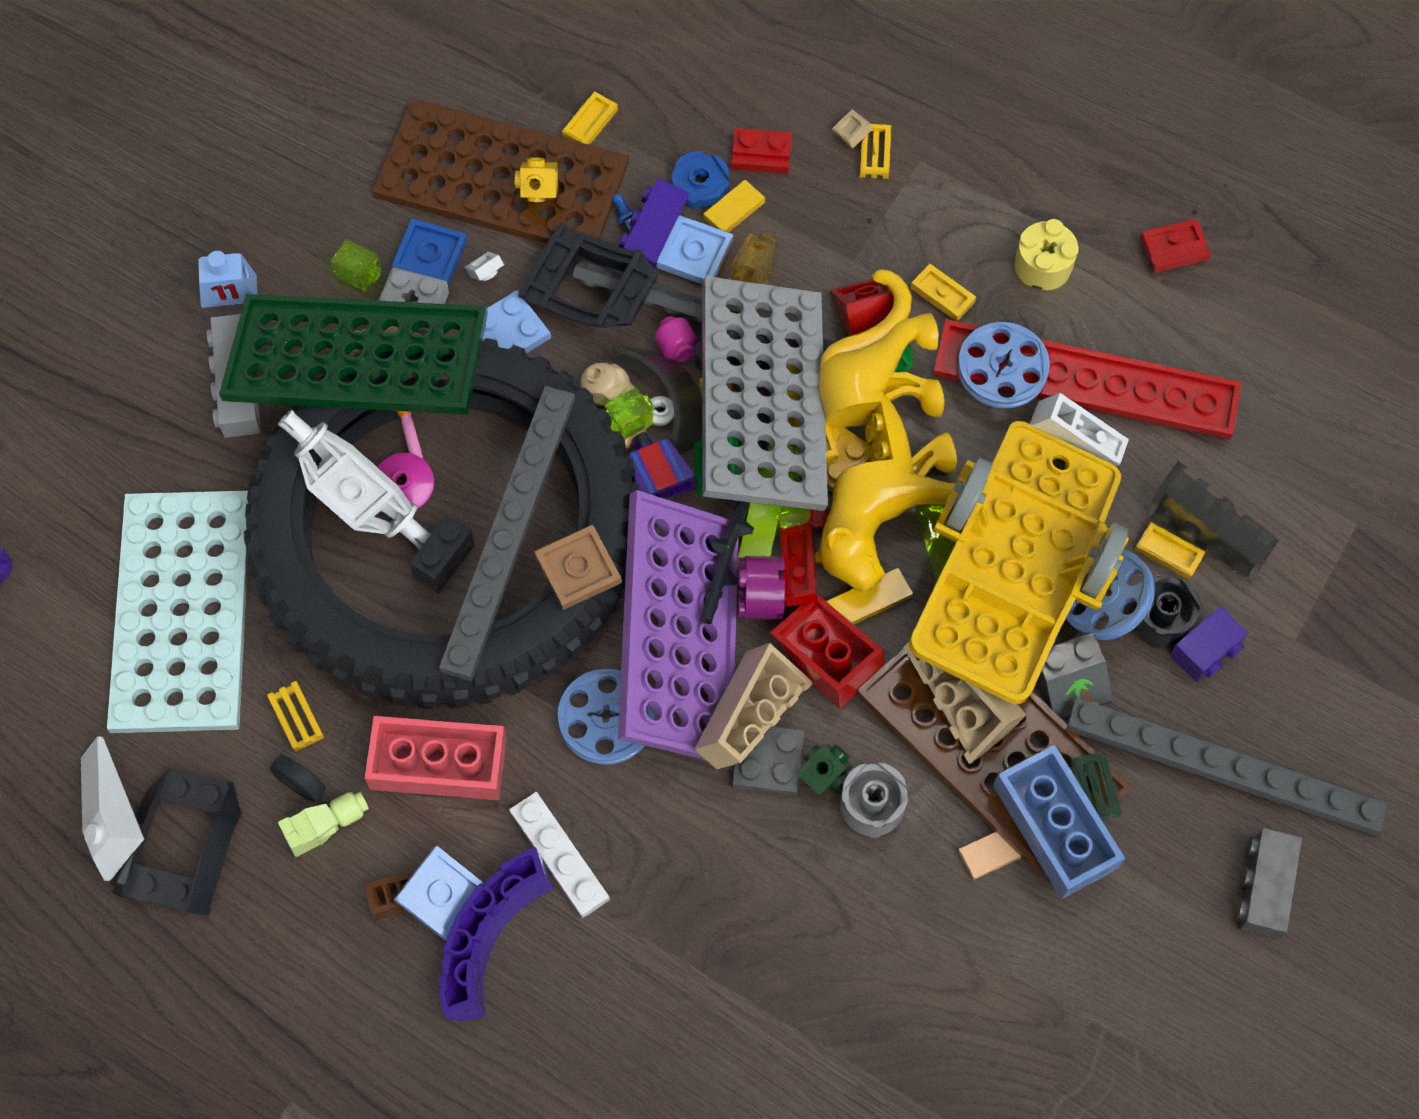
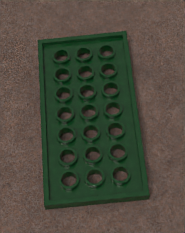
M246 294L219 395L221 400L226 402L468 415L488 316L487 307L478 305ZM271 320L278 321L273 327H264ZM300 322H308L304 328H294ZM330 323L338 324L333 330H324ZM359 325L368 326V328L362 332L353 331ZM391 326L398 327V330L394 333H384ZM419 328L429 329L423 335L414 334ZM451 329L459 330V333L455 336L447 337L444 335ZM263 345H271L268 351L257 352ZM295 346L302 347V349L295 354L287 353ZM324 348L332 349L327 355H317ZM353 350H362V353L357 357L347 356ZM385 351L393 352V354L386 359L378 358V356ZM414 353L424 354L418 360L408 359ZM446 354L454 356L448 362L439 361ZM257 370L265 371V373L260 377H250ZM287 372H295L292 378L281 379V376ZM318 373L326 374L322 380H311ZM347 375L357 376L352 382H342V379L347 377ZM377 377H387V380L382 384L372 383ZM409 378L418 379L412 386L403 385V382ZM439 380L449 381L446 386L441 388L433 386Z

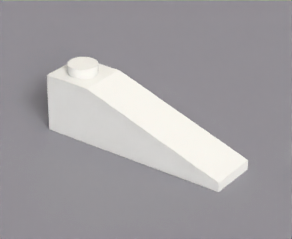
M97 736L81 757L82 832L104 881H110L144 838L103 737Z

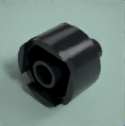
M1166 574L1153 577L1155 582L1153 603L1145 618L1134 628L1136 634L1152 648L1176 645L1190 633L1198 619L1201 604L1200 597L1196 589L1182 578L1179 580ZM1133 602L1130 614L1135 611L1137 602Z

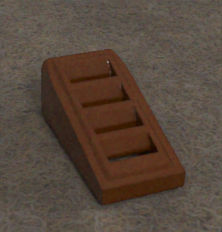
M415 871L363 884L375 921L406 911L397 902H394L390 889L397 887L399 893ZM384 892L387 904H380L377 893Z

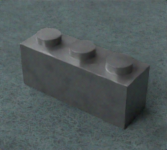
M1262 828L1255 837L1250 838L1247 856H1251L1250 868L1246 867L1242 878V887L1246 888L1245 898L1240 899L1236 918L1241 919L1239 930L1279 940L1287 933L1302 837Z

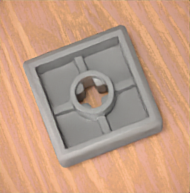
M393 267L378 301L445 304L449 288L445 280ZM419 328L415 333L423 335L429 329Z

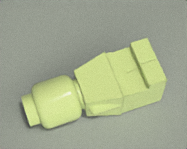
M347 792L333 799L330 802L329 808L327 804L306 808L290 818L287 817L279 821L278 824L296 858L325 843L339 830L337 825L345 827L361 819L363 812L369 808L361 792L356 794Z

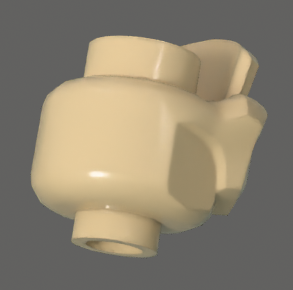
M592 364L581 375L580 387L586 388L593 395L595 405H603L611 410L620 408L627 410L637 405L640 400L637 390L630 383L628 374L617 364Z

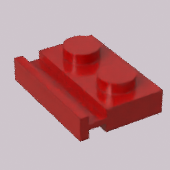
M735 128L731 169L788 174L792 132Z
M1197 219L1142 231L1140 236L1148 260L1153 265L1154 273L1209 261L1212 255L1211 251L1207 249V242Z

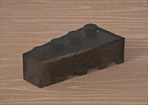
M1177 461L1160 485L1147 514L1157 524L1167 526L1177 532L1181 539L1194 543L1204 549L1211 558L1221 560L1231 566L1238 575L1253 580L1279 540L1248 515L1240 517L1236 514V509L1232 502L1225 497L1222 499L1216 498L1207 491L1208 483L1200 477L1196 481L1184 472L1187 467L1180 461Z

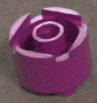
M745 556V558H738V617H744V619H783L782 614H784L785 580H783V575H781V571L785 570L783 556Z

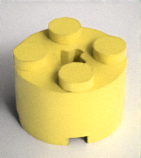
M1050 219L1029 226L1021 234L1015 255L1014 268L1020 280L1030 287L1032 285L1042 287L1041 290H1053L1065 284L1072 273L1079 251L1074 234L1057 219Z

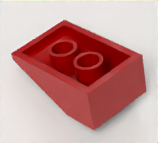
M817 594L818 602L800 605L773 629L770 635L803 674L813 682L815 688L841 709L857 694V689L884 666V650Z

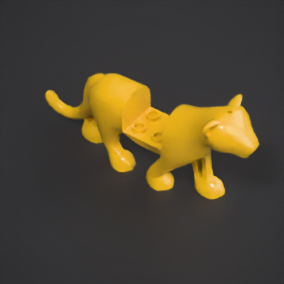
M884 269L875 271L872 277L875 282L887 286L892 291L894 297L892 310L883 321L873 328L842 338L829 345L821 356L819 393L825 411L826 422L836 427L866 425V440L868 443H871L873 453L871 455V462L850 467L838 476L833 492L830 513L823 529L820 548L815 553V562L822 563L823 568L830 575L861 592L870 590L877 581H881L885 576L877 556L874 535L880 524L901 515L907 509L917 505H945L955 483L942 482L925 476L933 466L941 472L955 473L957 464L956 450L948 432L936 436L911 457L906 430L891 401L905 395L914 396L921 402V407L927 415L942 417L944 396L938 380L921 378L908 372L894 371L904 349L912 341H915L923 349L936 350L938 347V328L931 313H924L908 319L912 302L908 285L898 274Z

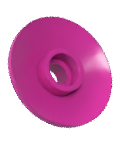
M397 453L387 457L378 465L377 468L396 485H398L396 481L399 476L407 477V482L404 485L398 486L408 501L418 506L417 510L428 502L434 490V476L430 466L421 457L411 453Z

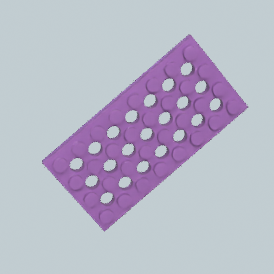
M638 490L632 492L629 498L618 739L705 760L694 750L703 734L699 720L701 718L706 725L708 724L735 673L737 584L723 586V596L719 599L712 623L705 624L700 621L704 607L703 599L704 597L707 598L706 591L711 585V581L706 578L704 570L707 568L713 578L719 559V554L714 549L711 552L707 548L705 540L708 539L709 543H711L712 539L725 538L731 520ZM654 523H657L658 527L662 530V537L656 533ZM680 531H683L684 536L688 539V544L681 540ZM738 540L729 569L736 577L738 569ZM653 552L661 560V566L654 562ZM679 560H681L683 565L686 567V574L681 571L679 567ZM652 582H654L656 587L659 589V596L655 595L652 591ZM678 590L685 596V604L679 600ZM651 612L658 619V627L651 622ZM677 620L684 626V634L678 630ZM703 627L710 634V641L706 640L703 636ZM649 643H652L653 647L657 650L656 658L649 651ZM676 650L683 657V664L677 661L675 656ZM702 657L709 664V671L703 668L701 663ZM648 673L651 674L656 682L655 689L648 683ZM675 681L682 687V695L675 691ZM701 687L708 694L707 702L701 697ZM647 705L654 711V720H651L646 713ZM673 712H676L681 719L680 727L673 720Z

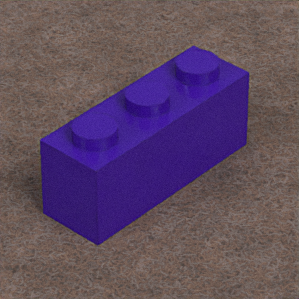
M657 178L653 187L647 186L641 202L645 203L642 211L636 208L629 225L633 226L630 234L624 233L618 247L637 251V249L643 251L647 261L654 268L684 207L689 192Z

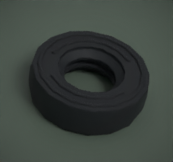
M279 755L270 767V771L280 782L307 800L317 802L326 790V786L316 775L291 758Z

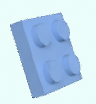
M679 215L657 260V268L702 284L705 276H717L733 242V234Z
M516 290L487 308L488 316L483 340L485 338L497 340L499 347L506 349L516 345L525 348L527 354L551 339V333L528 303L518 297L519 292Z
M434 846L393 900L446 941L449 930L461 907L480 883H484L441 848Z

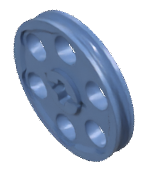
M1009 322L989 323L974 330L963 342L957 363L958 375L966 391L979 402L995 408H1015L1032 401L1042 391L1050 368L1047 349L1039 337L1029 329ZM1004 333L1008 336L1009 341L1005 344H999L994 341L993 335ZM1025 345L1032 346L1036 350V354L1032 357L1024 356L1020 348ZM975 346L980 347L984 351V355L980 358H974L968 353V349ZM1010 353L1008 359V366L1002 369L999 376L996 377L999 370V364L1005 361L1007 355ZM1033 372L1039 377V381L1034 384L1027 383L1023 379V374ZM975 373L983 374L987 382L982 385L974 384L970 376ZM1008 386L1012 388L1014 395L1010 398H1004L998 393V388Z
M1123 549L1121 556H1123L1122 563L1107 590L1110 593L1112 592L1109 597H1103L1101 601L1102 606L1098 611L1086 607L1082 614L1074 615V608L1079 604V602L1074 601L1066 619L1080 634L1086 635L1093 632L1096 640L1114 639L1133 630L1145 618L1154 600L1155 582L1150 569L1137 555ZM1136 573H1142V580L1137 585L1130 586V578ZM1137 602V607L1133 613L1123 614L1124 607L1128 603ZM1108 616V624L1102 629H1096L1095 625L1098 619Z
M598 669L581 675L567 687L559 703L558 723L564 742L574 754L591 763L602 765L617 764L632 758L645 746L618 739L620 670ZM612 679L617 684L616 689L612 693H603L598 688L602 680ZM574 694H585L588 697V703L582 708L574 707L570 703V699ZM647 705L646 713L651 720H654V711ZM604 710H610V715L615 716L609 719V723H603L602 717H597L603 715ZM579 723L587 728V732L582 738L577 739L569 735V728L573 724ZM604 739L610 740L614 744L613 751L606 755L598 753L595 749L596 744Z

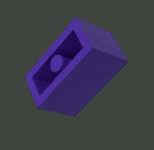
M1220 606L1179 641L1170 656L1196 682L1205 675L1210 679L1222 668L1223 665L1220 662L1228 656L1230 659H1233L1243 650L1245 645L1242 642L1248 632Z

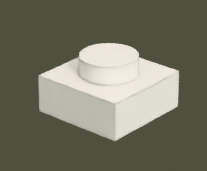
M487 252L464 268L471 278L486 281L494 277L498 273L497 269L504 266L499 255Z

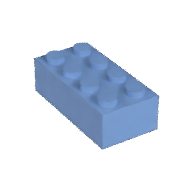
M1055 745L997 775L993 784L994 789L1061 900L1119 869L1125 860L1124 855Z

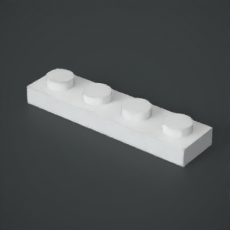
M537 792L509 809L510 814L531 845L537 847L544 864L581 918H584L610 900L604 888Z

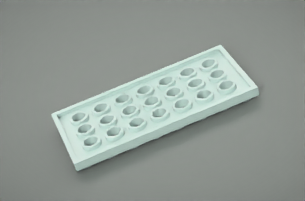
M248 491L125 494L107 730L109 733L239 730L248 571V549L244 543V531L247 529L245 510L246 504H248ZM217 516L226 518L223 526L219 528L210 527V522L213 518ZM192 517L195 519L194 524L190 528H179V523L183 518ZM152 519H163V524L160 528L156 530L148 529V523ZM188 545L193 547V551L189 556L185 558L177 556V551L182 546ZM153 546L161 548V553L156 558L150 559L145 557L149 548ZM212 546H224V551L221 555L217 557L208 555V551ZM219 573L223 575L219 584L215 586L206 584V580L211 574ZM182 574L191 576V580L187 585L182 587L175 585V580L178 576ZM148 576H159V582L154 587L148 588L143 586L144 580ZM212 602L221 604V608L216 614L207 615L204 613L208 604ZM180 603L189 605V610L186 614L182 616L173 614V609L176 605ZM146 605H157V611L154 615L150 617L141 615L142 609ZM214 631L219 633V638L214 644L207 645L203 643V637L208 632ZM183 632L187 634V639L182 645L176 646L171 644V639L176 633ZM152 633L155 635V640L151 645H139V640L144 634ZM208 661L216 662L217 669L215 672L209 675L201 673L204 663ZM176 662L185 663V670L181 674L176 676L169 674L172 664ZM144 663L153 664V670L149 675H137L140 665ZM213 691L216 693L215 700L211 704L202 705L199 703V698L204 692ZM174 692L183 693V700L180 704L176 706L167 704L170 694ZM142 693L151 694V700L146 706L138 707L135 705V699L138 695Z

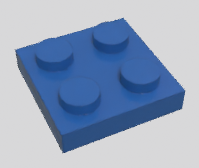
M412 218L391 268L396 267L445 280L449 287L467 244V234Z

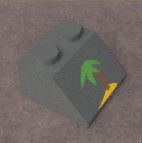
M1093 632L1052 646L1036 685L1044 702L1061 719L1069 717L1073 701L1076 697L1101 706L1113 701L1106 661Z

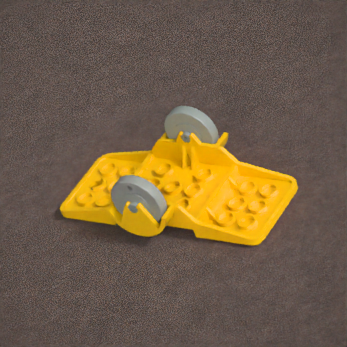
M1023 421L1013 422L1009 426L993 462H989L981 457L975 463L967 460L933 529V532L954 541L955 544L910 637L909 647L911 652L919 659L1012 704L1025 702L1033 691L1058 632L1074 601L1098 611L1102 606L1101 601L1122 563L1123 556H1121V553L1129 540L1127 537L1128 529L1117 523H1113L1109 528L1105 524L1121 481V473L1118 468ZM1055 458L1062 459L1066 463L1065 470L1056 468L1052 461Z

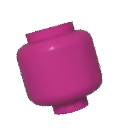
M670 316L663 319L659 323V328L654 336L664 357L676 362H683L691 358L695 354V347L699 341L689 321L682 317L674 318Z

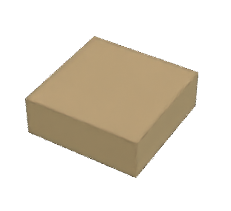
M853 109L832 128L834 134L852 149L873 129L871 124Z

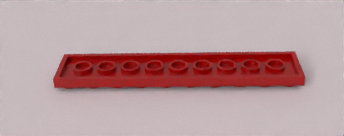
M945 319L933 376L961 382L957 369L960 349L965 339L981 326ZM1004 333L993 335L994 341L999 344H1005L1009 341L1008 336ZM1040 339L1047 349L1050 368L1046 383L1042 391L1035 398L1044 400L1061 393L1084 409L1228 440L1232 438L1241 382ZM1025 345L1020 348L1024 356L1032 357L1036 354V350L1032 346ZM975 346L968 349V353L974 358H980L984 355V351L980 347ZM1010 353L1007 355L1006 360L999 364L996 377L999 376L1002 369L1008 366ZM1033 372L1023 374V379L1027 383L1034 384L1039 381V377ZM975 373L970 376L974 384L982 385L987 382L983 374ZM1008 386L998 388L1000 391L1014 393L1012 388Z

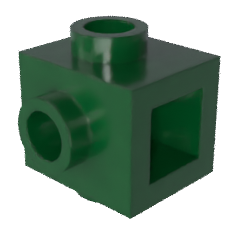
M825 744L821 747L815 745L805 755L804 759L807 762L800 768L797 774L819 796L826 795L832 788L836 791L841 788L848 776L847 772L852 766L847 762L849 756L838 745L835 744L833 747L830 744ZM826 763L828 764V767H829L828 772L825 770V764H826Z

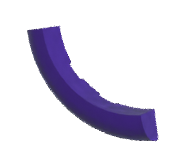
M537 847L524 851L503 863L499 867L500 870L492 875L484 884L480 883L458 912L444 945L443 952L445 956L442 975H440L439 980L441 1004L446 1018L454 1021H465L486 1016L483 980L486 963L497 937L520 909L539 896L554 890Z

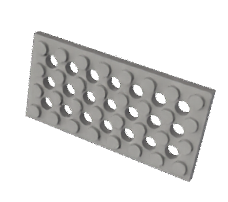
M705 276L702 282V490L704 497L824 511L828 506L825 411L819 393L821 356L823 355L822 295L820 292ZM726 305H735L740 310V313H731ZM756 309L767 311L769 317L763 318L759 316ZM785 313L794 314L798 318V321H790L785 316ZM726 331H736L741 339L735 340L730 338ZM756 335H765L770 343H761L756 338ZM785 339H794L799 347H790ZM726 357H736L741 365H731ZM762 360L767 362L770 369H761L756 361ZM786 365L796 366L800 373L793 374L789 372ZM727 383L737 384L741 392H732L727 387ZM757 387L767 388L771 396L765 397L760 395ZM786 391L796 392L800 396V400L790 399ZM727 410H736L740 413L741 419H732L727 414ZM757 414H766L771 419V423L761 422ZM787 418H796L800 422L801 427L791 426ZM727 437L738 438L742 446L734 447L730 445ZM764 440L768 442L772 450L765 451L761 449L757 441ZM787 445H797L801 449L802 454L796 455L791 453ZM735 464L739 466L742 474L735 475L731 473L727 465ZM758 468L768 469L772 474V478L762 477L758 473ZM788 472H797L802 477V482L793 481L788 476Z

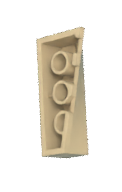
M909 642L904 646L924 684L928 683L935 696L933 701L937 708L943 710L950 722L951 727L949 729L955 740L959 738L966 751L964 756L969 764L973 763L1003 739L1027 715L1018 704L1006 702L919 659L911 652Z
M771 643L746 651L694 750L716 769L741 763L764 738V733L770 727L776 725L784 711L792 707L798 700V696L807 690L813 682Z

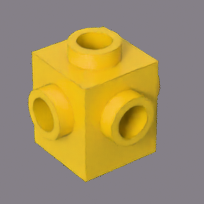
M528 158L527 162H522L520 171H515V188H520L521 197L528 198L530 202H543L545 198H556L558 193V163L545 162L544 158Z

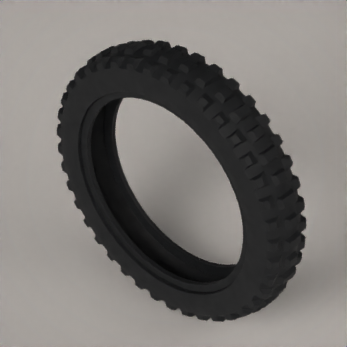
M485 338L482 341L469 409L496 414L529 429L545 386L575 394V402L556 455L570 475L578 495L579 519L576 532L591 525L594 526L621 576L622 583L565 610L562 609L550 584H548L526 606L492 624L472 681L441 673L439 670L451 634L420 635L382 626L352 610L327 586L316 569L312 552L311 531L318 498L307 489L299 459L294 456L299 442L277 425L272 432L273 435H269L263 444L265 450L260 459L256 461L253 470L254 474L249 483L250 488L247 493L248 504H246L245 510L247 529L244 531V543L251 557L248 560L252 577L257 578L259 581L255 588L263 606H270L272 608L269 613L270 619L277 629L284 628L288 632L285 637L289 645L297 653L305 651L309 655V663L319 671L324 668L330 670L335 682L344 687L354 684L357 686L360 694L368 697H376L378 694L387 697L389 703L406 706L409 701H414L419 708L431 709V707H437L439 703H447L450 708L469 706L470 701L475 699L480 704H485L500 697V694L507 691L510 696L530 687V681L533 679L538 683L546 680L551 673L558 670V664L562 666L567 665L582 652V645L587 647L595 639L594 636L599 633L603 628V624H606L611 614H614L620 604L619 599H621L625 591L629 498L632 492L640 491L639 484L632 482V477L636 474L632 458H627L624 455L626 451L625 440L620 431H612L611 417L606 410H598L594 405L593 395L586 388L578 389L571 374L567 371L556 372L551 368L550 361L544 357H528L525 348L516 345L509 349L499 347L497 340ZM385 351L381 355H379L378 358L386 359L393 354V352ZM414 353L408 359L418 360L424 354ZM446 354L439 361L448 362L454 356ZM326 374L320 377L319 380H322ZM347 375V377L342 379V382H352L357 376ZM377 377L372 383L382 384L387 380V377ZM409 378L403 382V385L412 386L418 379ZM439 380L433 386L441 388L446 386L449 381ZM298 405L292 409L311 428L324 422L328 425L327 430L352 445L378 427L399 418L397 411ZM288 411L284 412V414L278 420L279 422L288 413ZM311 449L308 452L318 466L322 458L314 449Z

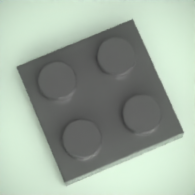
M770 727L764 733V738L741 763L735 764L733 788L797 796L799 783L797 772L801 766L804 731Z

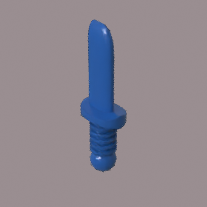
M621 194L613 195L612 202L621 216L617 221L620 225L625 224L627 230L631 233L633 226L629 225L635 211L631 212Z

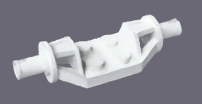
M290 410L280 420L278 425L299 442L294 456L299 459L307 489L354 530L380 533L388 538L401 532L420 550L423 546L422 544L426 542L431 533L413 519L418 506L413 502L410 503L399 486L352 444L327 430V424L322 422L318 426L311 428L293 410ZM311 449H314L322 458L318 466L308 452ZM382 511L393 519L389 523L374 516Z

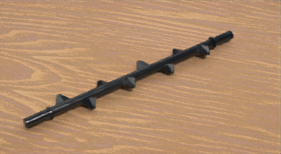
M760 413L763 415L761 422L771 423L769 416ZM764 440L757 441L758 446L765 450L768 442ZM724 499L734 511L726 537L712 539L710 543L712 548L719 554V559L711 585L706 591L707 598L700 617L702 623H712L719 599L723 596V586H731L738 583V578L732 573L729 566L738 537L753 534L754 527L744 519L749 502Z

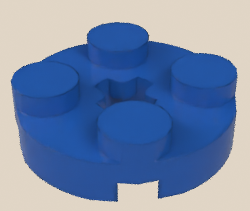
M703 151L690 152L676 162L672 173V185L689 192L685 203L692 209H699L702 206L715 204L727 195L729 169L726 163L717 155L712 154L711 157L703 155ZM696 175L702 178L707 177L703 183L695 182Z

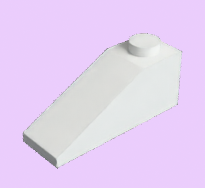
M1061 393L1039 401L1030 422L1033 427L1060 438L1114 466L1120 465L1129 441L1128 438Z

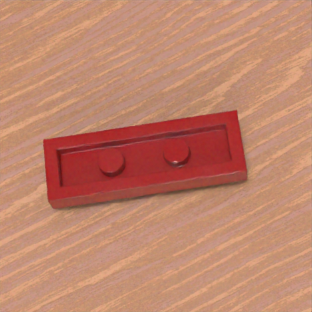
M809 523L781 528V547L785 564L783 580H785L786 607L818 602L812 525Z

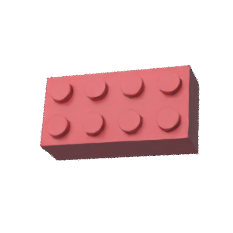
M374 716L365 781L369 789L375 791L499 800L507 742L504 726Z

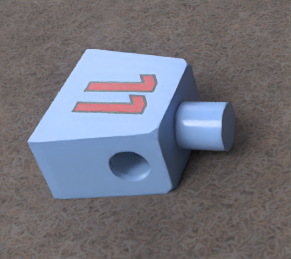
M213 251L208 256L198 259L202 308L244 304L246 294L258 295L257 275L242 254H224L221 251Z

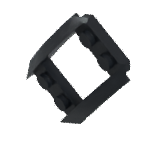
M560 222L518 293V297L555 315L581 324L599 328L630 326L657 280V272L649 264L643 251L639 249L633 251L608 244L585 233H577ZM578 255L597 264L624 272L602 312L588 310L554 296Z
M169 768L147 790L135 818L144 840L118 870L113 894L184 910L188 913L209 916L214 889L217 888L228 846L238 820L242 817L243 813L236 797L238 795L234 783ZM161 800L217 813L208 834L195 877L139 864L150 826Z

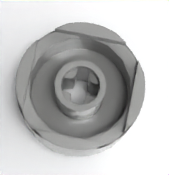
M865 763L855 767L846 777L842 788L839 809L843 819L854 831L871 838H877L889 833L900 823L906 809L908 792L905 780L895 768L885 763ZM875 796L879 798V802H870L868 798L873 799Z

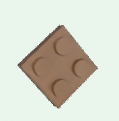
M593 525L534 551L535 557L563 610L622 583L621 576Z

